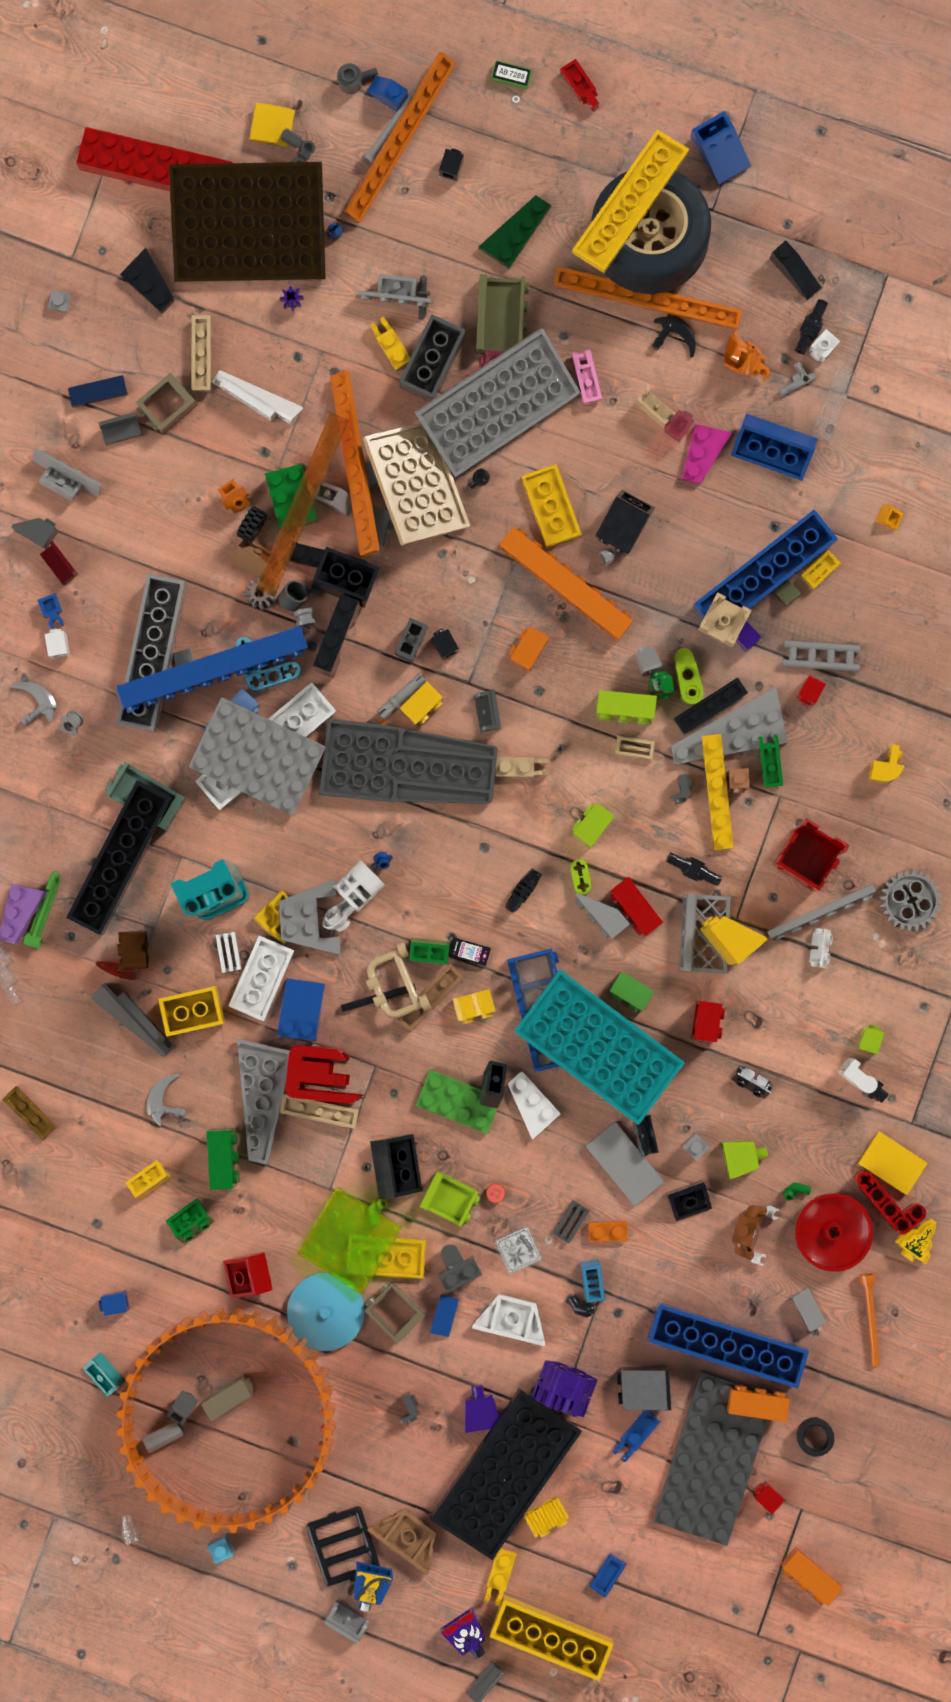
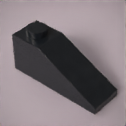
M786 240L771 253L769 259L806 300L810 299L822 288L800 255Z

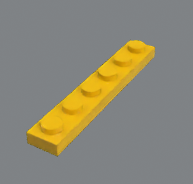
M721 734L701 736L713 848L714 850L731 849L734 847Z

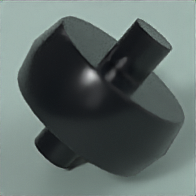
M483 468L476 470L472 477L473 481L469 483V487L473 489L476 485L480 487L485 486L490 479L489 472Z

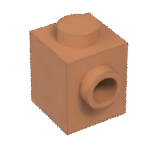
M749 768L729 769L727 771L728 790H733V793H745V790L750 788Z

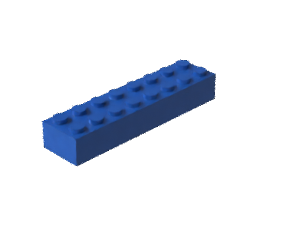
M814 509L695 602L693 608L703 620L718 592L726 597L725 600L740 608L745 606L751 610L835 544L838 538Z
M661 1302L657 1304L647 1337L650 1343L794 1388L799 1387L809 1350L806 1347Z

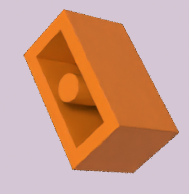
M531 626L527 630L523 629L519 636L521 641L518 646L514 645L509 652L511 656L510 661L527 672L531 671L549 641L548 636Z

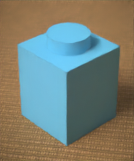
M228 1533L211 1540L207 1546L215 1564L232 1557L235 1553Z

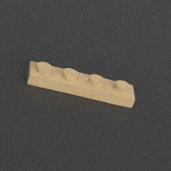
M192 315V392H211V315Z
M283 1094L280 1113L355 1129L359 1110L316 1100L291 1098L287 1094Z

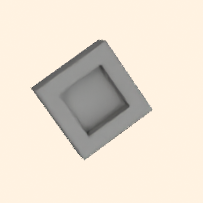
M51 290L48 309L68 313L71 294Z

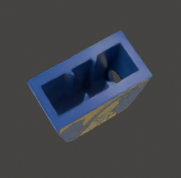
M356 1561L354 1599L360 1601V1610L369 1611L371 1604H382L393 1581V1571L391 1568Z

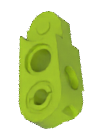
M680 648L673 657L679 695L683 703L695 705L702 700L704 689L693 652L691 653L687 648ZM690 671L693 678L686 680L683 678L682 673ZM694 690L696 695L690 696L689 691Z

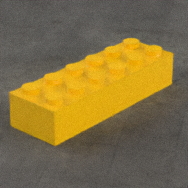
M506 1595L502 1598L490 1629V1637L599 1682L614 1645L613 1638Z

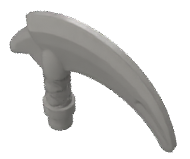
M22 682L11 686L13 689H22L31 693L39 704L38 708L26 714L20 720L24 726L33 722L41 714L47 715L48 722H52L54 709H57V706L49 691L31 682Z
M172 1074L162 1078L153 1086L149 1093L147 1113L148 1116H152L159 1126L162 1125L161 1117L164 1114L175 1115L176 1117L186 1116V1109L163 1106L164 1092L167 1086L180 1076L179 1074Z

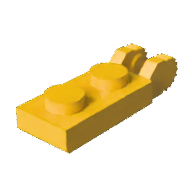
M381 317L380 322L386 329L385 333L381 335L374 323L370 324V327L377 337V342L397 371L406 366L411 357L393 328H390L386 319Z
M501 1548L496 1554L487 1582L484 1602L488 1603L491 1598L492 1588L499 1590L495 1605L500 1606L515 1562L516 1552Z

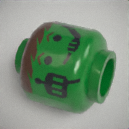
M667 671L652 673V676L648 679L650 695L657 696V700L669 698L668 694L674 692L672 675L667 674Z

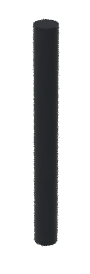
M406 986L383 993L386 999L407 994L408 991ZM376 995L342 1004V1012L373 1004V998Z

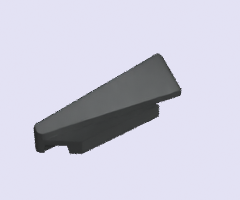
M104 983L92 996L93 1001L161 1056H166L175 1047L126 992L118 996L108 983Z

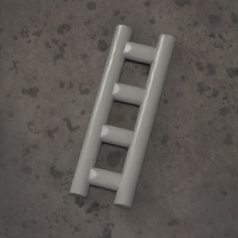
M784 640L783 648H789V660L783 659L782 667L859 672L860 665L853 663L854 653H860L861 645ZM797 649H808V661L796 660ZM816 650L827 651V662L815 661ZM835 651L846 652V663H834Z

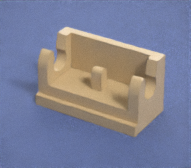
M648 388L636 401V405L663 429L677 415Z

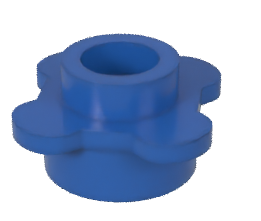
M386 852L375 854L372 868H388L390 861L393 859L392 855H388Z

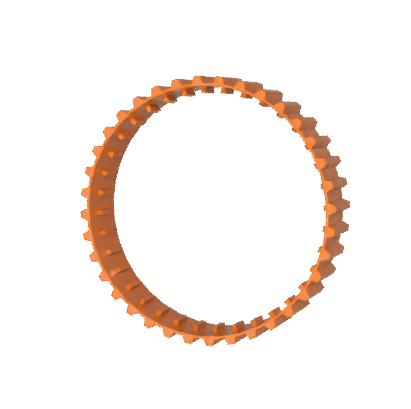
M218 1308L212 1315H209L205 1310L201 1311L194 1320L187 1316L176 1327L172 1325L160 1335L161 1338L157 1337L146 1348L147 1351H144L135 1361L136 1367L125 1379L129 1384L119 1396L124 1401V1404L116 1413V1417L122 1419V1425L116 1430V1434L123 1437L124 1444L119 1451L120 1454L127 1455L129 1463L125 1467L126 1471L134 1472L137 1477L134 1485L136 1488L144 1487L148 1492L146 1500L149 1503L155 1500L161 1505L160 1512L162 1514L170 1511L176 1515V1522L180 1524L184 1520L193 1522V1528L199 1530L202 1525L210 1526L212 1533H217L220 1527L229 1528L231 1533H236L240 1526L245 1525L249 1530H253L257 1523L262 1520L270 1524L278 1512L285 1515L289 1512L293 1502L300 1503L305 1496L307 1488L312 1489L319 1473H322L328 1459L326 1455L329 1454L334 1442L330 1437H332L337 1422L331 1419L337 1409L336 1403L330 1401L334 1388L333 1385L326 1384L325 1376L328 1373L326 1367L320 1368L316 1362L319 1354L316 1351L310 1353L305 1347L307 1340L304 1337L297 1339L292 1335L293 1328L291 1326L284 1329L277 1325L278 1318L272 1317L268 1321L261 1318L260 1311H255L252 1315L244 1314L242 1308H237L233 1313H226L224 1308ZM222 1322L233 1323V1326L244 1324L248 1325L250 1329L254 1327L265 1331L264 1334H271L277 1337L280 1343L284 1342L293 1350L292 1353L294 1355L297 1354L304 1362L303 1366L307 1367L313 1376L312 1382H316L319 1389L317 1395L318 1398L322 1399L321 1415H324L325 1424L321 1427V1432H324V1441L320 1440L318 1444V1449H321L320 1457H314L312 1464L315 1465V1468L311 1473L306 1471L303 1477L305 1481L300 1486L296 1484L292 1489L293 1493L287 1497L285 1495L281 1496L278 1503L273 1505L269 1503L265 1509L257 1511L253 1509L250 1513L239 1514V1512L222 1514V1512L212 1513L206 1511V1509L195 1508L189 1503L179 1500L174 1494L172 1495L154 1478L152 1471L147 1468L143 1461V1455L141 1456L138 1450V1440L135 1439L133 1432L135 1423L132 1421V1413L135 1411L133 1398L138 1394V1390H135L137 1381L140 1382L144 1377L141 1372L144 1366L148 1367L152 1363L150 1357L155 1351L159 1354L164 1349L161 1344L167 1340L169 1343H172L176 1339V1334L183 1332L185 1335L189 1333L190 1328L199 1326L201 1329L209 1323H216V1326L221 1325Z

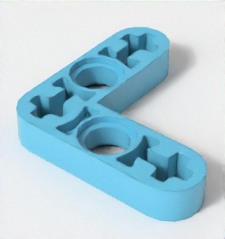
M241 637L236 641L235 646L237 647L242 645L241 642L245 641V643L251 642V640L246 637ZM287 662L262 671L261 669L255 671L253 668L244 676L248 687L252 691H260L297 679L301 674V668L296 662ZM290 666L297 668L295 675L292 676L291 673L285 674L287 678L283 679L280 669L283 668V671L286 672L290 670ZM272 671L279 673V679L276 682L269 680V674ZM265 674L268 684L265 685V682L262 681L258 683V687L251 685L253 678L256 677L258 680L263 679L261 675Z

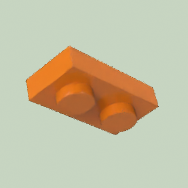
M627 1221L588 1222L589 1242L628 1241Z

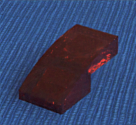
M96 961V965L100 969L111 975L123 979L136 980V973L118 971V963Z

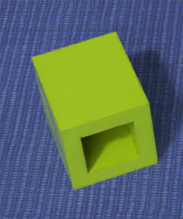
M875 1025L863 1026L857 1049L878 1055L884 1032H881V1028Z

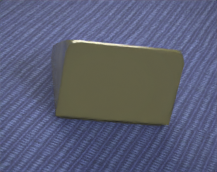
M788 580L776 589L774 594L786 607L800 596L801 592Z

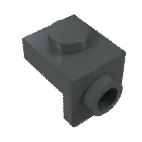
M687 774L678 776L680 795L669 797L670 801H675V804L684 803L686 799L690 798L689 790L692 789L691 778H687Z
M408 1391L402 1394L401 1398L409 1413L400 1417L401 1423L406 1422L410 1424L418 1419L416 1416L419 1415L417 1408L419 1402L414 1394L411 1395Z

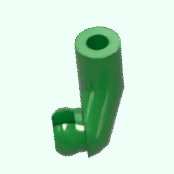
M793 1182L784 1189V1199L791 1201L798 1193L809 1195L811 1186Z

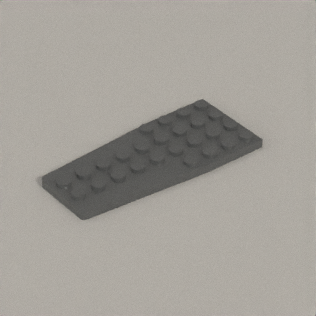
M328 719L319 795L386 802L490 804L492 802L498 752L496 746L389 725Z

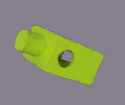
M754 1141L721 1142L729 1179H734L759 1169L758 1160L769 1158L767 1147L755 1148Z

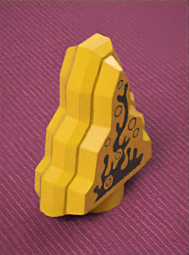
M930 1218L922 1222L917 1229H912L905 1235L900 1234L894 1241L903 1249L900 1254L911 1262L917 1259L926 1265L931 1257L929 1253L933 1246L931 1238L935 1234L937 1222Z

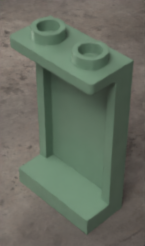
M126 762L124 765L121 764L115 773L117 777L114 782L110 781L106 787V791H108L106 796L124 805L136 780L174 798L159 824L160 828L167 831L187 798Z

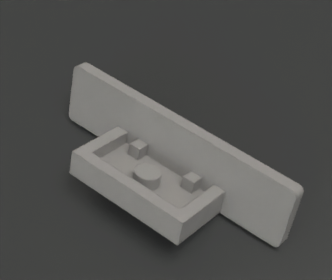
M379 274L377 293L357 290V295L361 296L362 300L372 301V298L375 297L380 298V302L391 303L392 299L399 300L398 304L410 305V302H417V306L428 307V304H433L434 302L433 299L416 297L417 278Z
M37 448L34 450L33 462L47 469L39 479V484L70 501L74 500L81 489L99 497L102 485L97 480L91 479L79 470L66 465L63 461L53 458L45 451Z

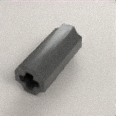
M491 1661L466 1693L474 1702H481L504 1675V1671Z

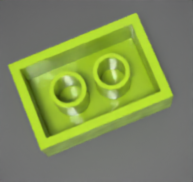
M599 690L595 718H599V721L611 722V719H616L618 723L630 724L631 721H636L637 725L649 726V723H653L655 719L657 696Z

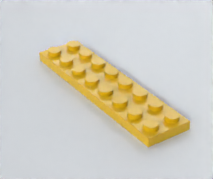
M657 129L572 249V253L605 273L688 155L689 149Z

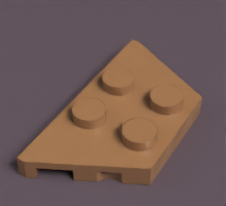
M406 1508L368 1527L367 1531L424 1574H429L436 1536L434 1529Z

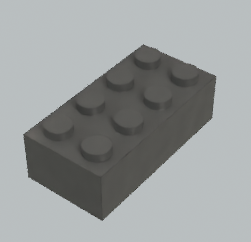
M431 314L399 381L400 388L429 402L435 399L464 342L466 330Z

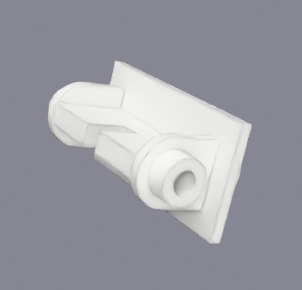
M815 928L812 945L818 946V950L811 949L809 961L811 967L827 968V964L830 963V953L828 952L829 945L833 941L831 930L824 929L823 932V929Z

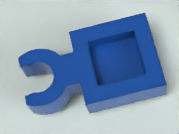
M54 593L38 599L43 617H50V628L55 629L53 623L56 620L60 622L61 626H64L63 619L58 616L63 611L57 594Z

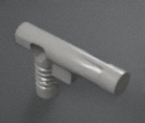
M801 361L794 365L798 374L792 377L794 382L779 389L781 396L816 380L814 373L807 375ZM803 377L808 378V381L804 382Z

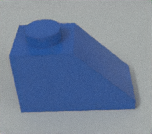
M376 76L366 91L396 112L408 97V90L392 79Z

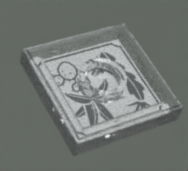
M529 1225L493 1240L508 1276L544 1261Z

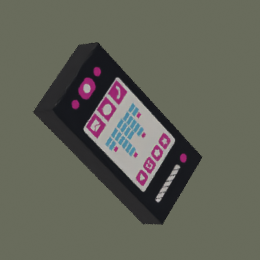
M454 937L449 956L486 966L491 948Z

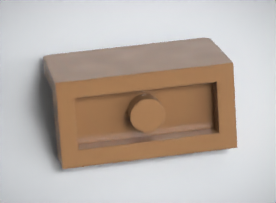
M243 540L236 549L232 563L257 578L261 577V580L264 581L270 568L276 563L279 556L254 541L248 543Z

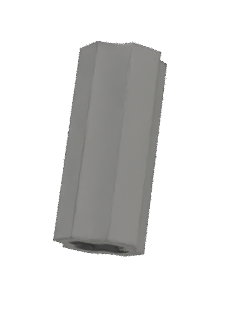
M174 1421L143 1437L142 1440L147 1451L151 1453L184 1436L185 1432L183 1427Z

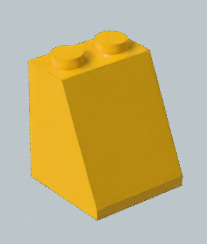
M710 916L703 921L702 924L704 926L700 928L701 932L728 965L740 964L768 940L765 936L725 916H714L713 918Z

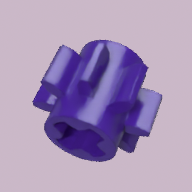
M290 286L289 290H282L284 297H280V302H285L284 309L289 307L294 311V308L297 306L301 308L300 300H304V297L299 295V288L295 291ZM295 296V300H292V299H291V300L289 301L288 297L293 298V297Z

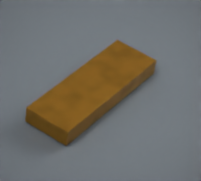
M15 1086L2 1099L42 1141L57 1127L18 1086Z

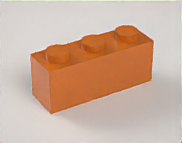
M735 1385V1388L730 1387L727 1412L728 1414L787 1422L790 1398L785 1396V1392L774 1391V1394L766 1393V1390L761 1388H755L752 1391L747 1390L746 1386Z
M796 1546L781 1564L784 1569L783 1573L791 1580L795 1578L799 1582L798 1586L807 1593L809 1590L814 1594L813 1599L820 1605L824 1603L829 1607L843 1590L842 1585Z

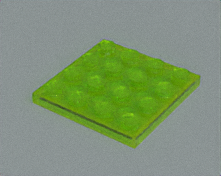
M336 1187L297 1254L360 1294H364L403 1227L340 1187Z

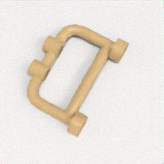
M404 942L397 944L398 949L373 959L367 968L369 979L366 980L369 990H374L376 997L373 998L377 1009L381 1007L384 1014L389 1018H399L421 1008L424 1011L431 1008L426 994L418 997L403 959L410 955ZM395 959L413 1003L396 1011L389 1008L375 974L376 966Z

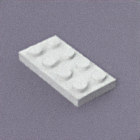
M258 936L229 1003V1007L265 1021L294 950Z

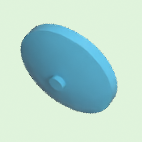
M332 1272L316 1273L302 1280L293 1290L287 1306L288 1323L293 1328V1334L297 1339L304 1337L307 1340L306 1346L320 1351L336 1350L350 1343L360 1331L365 1316L364 1301L358 1288L348 1278Z

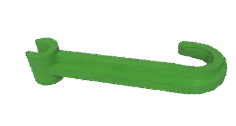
M57 871L52 872L45 888V892L48 893L45 898H42L30 933L26 934L23 944L39 949L43 939L41 935L60 885L61 875Z

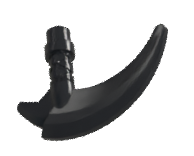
M667 314V317L654 319V323L661 324L663 329L654 340L652 345L654 349L658 350L663 345L664 339H666L671 331L677 333L686 341L690 357L694 356L696 347L693 331L684 320L671 314Z

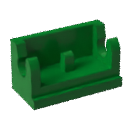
M412 938L409 961L448 964L450 941Z

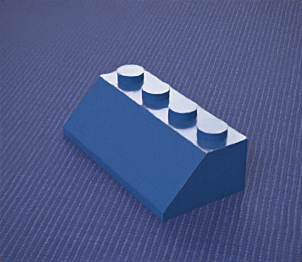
M746 413L731 456L802 481L818 438Z

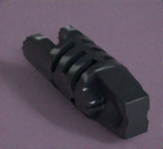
M531 868L521 878L511 892L512 895L508 902L505 904L507 910L516 912L521 904L526 902L542 876L540 872Z

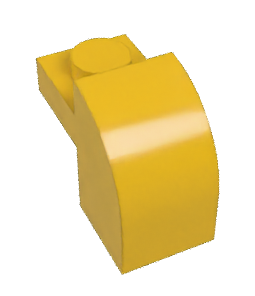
M890 745L887 762L876 760L871 762L868 781L887 783L901 775L904 765L897 764V762L901 761L902 757L900 745Z

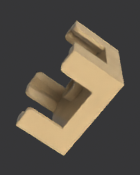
M717 592L698 630L733 647L752 610L745 606L742 608L725 600L726 597Z

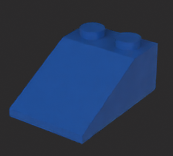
M287 978L277 1036L317 1041L325 984Z

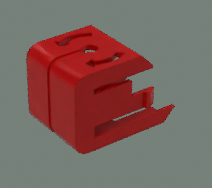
M805 818L797 824L772 866L789 877L796 879L795 881L811 891L817 892L825 884L826 881L824 879L827 878L831 870H835L839 865L840 860L837 856L847 852L850 845L838 837L831 838L819 830L820 826Z
M297 1045L290 1049L285 1087L289 1097L352 1104L365 1095L305 1088V1083L344 1087L349 1085V1074L333 1073L334 1062L308 1060V1057L341 1061L350 1060V1057L342 1048Z

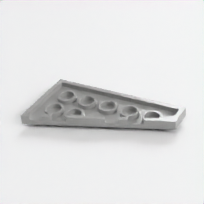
M237 1039L248 1160L268 1165L286 1087L290 1050Z

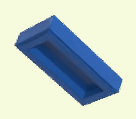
M609 1553L589 1584V1587L606 1598L627 1564L612 1553Z

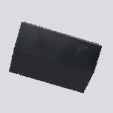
M326 547L314 576L312 588L338 598L343 594L359 600L360 606L365 608L380 567Z
M414 1134L370 1141L379 1199L395 1198L423 1191Z

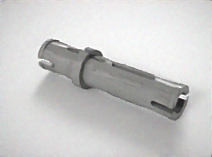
M418 673L393 697L390 696L388 698L389 701L376 712L382 716L383 720H386L396 709L399 710L400 705L426 682L425 678Z

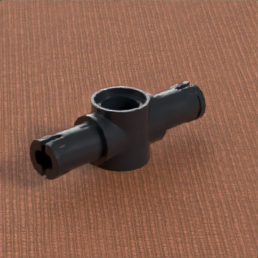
M818 299L812 313L808 316L806 315L799 330L800 339L795 348V352L805 355L811 341L814 338L817 339L824 324L822 317L828 303L822 299Z
M670 852L665 861L679 868L683 872L682 875L692 880L702 881L703 879L716 886H719L722 880L721 875L710 871L704 862L693 857L685 859Z

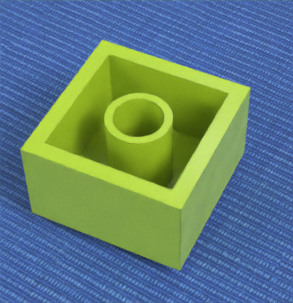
M597 802L594 806L590 804L583 814L586 816L583 821L579 819L572 827L574 831L572 836L589 849H591L615 817Z

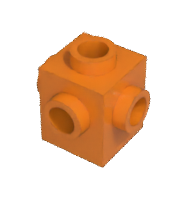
M234 479L218 489L223 497L221 500L226 510L231 509L234 514L244 510L250 504L246 498L249 494L243 486L239 487Z

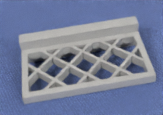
M683 894L679 971L727 974V962L696 927V921L700 917L706 920L707 918L703 914L710 908L718 916H722L725 913V917L730 919L731 897ZM697 899H704L709 905L702 912L697 908ZM718 900L725 901V909L721 913L713 906ZM699 936L707 943L701 950H698L695 946V940ZM708 946L715 952V955L710 960H707L702 954ZM699 955L706 963L701 968H694V959ZM717 956L722 961V969H715L711 965V962Z

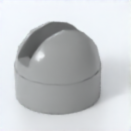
M604 549L599 552L600 559L605 566L612 563L615 559V553L611 549Z

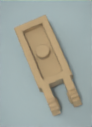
M497 757L496 777L549 776V771L547 770L534 771V764L547 765L550 763V759Z

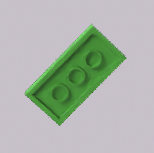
M431 1069L416 1103L418 1107L485 1134L488 1133L497 1108L480 1104L482 1090Z

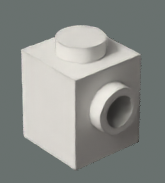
M825 329L809 349L810 355L816 361L820 360L823 363L838 347L840 340Z
M52 629L49 631L50 633L45 634L48 657L55 659L70 656L66 632L61 631V629Z

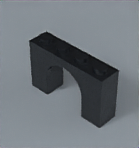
M343 594L340 595L313 664L316 672L334 678L340 663L339 656L343 642L351 624L355 625L361 610L359 600Z

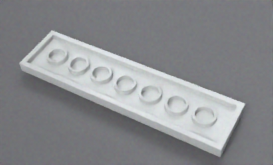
M311 682L273 714L269 720L308 737L337 711ZM205 774L195 781L220 811L242 793Z

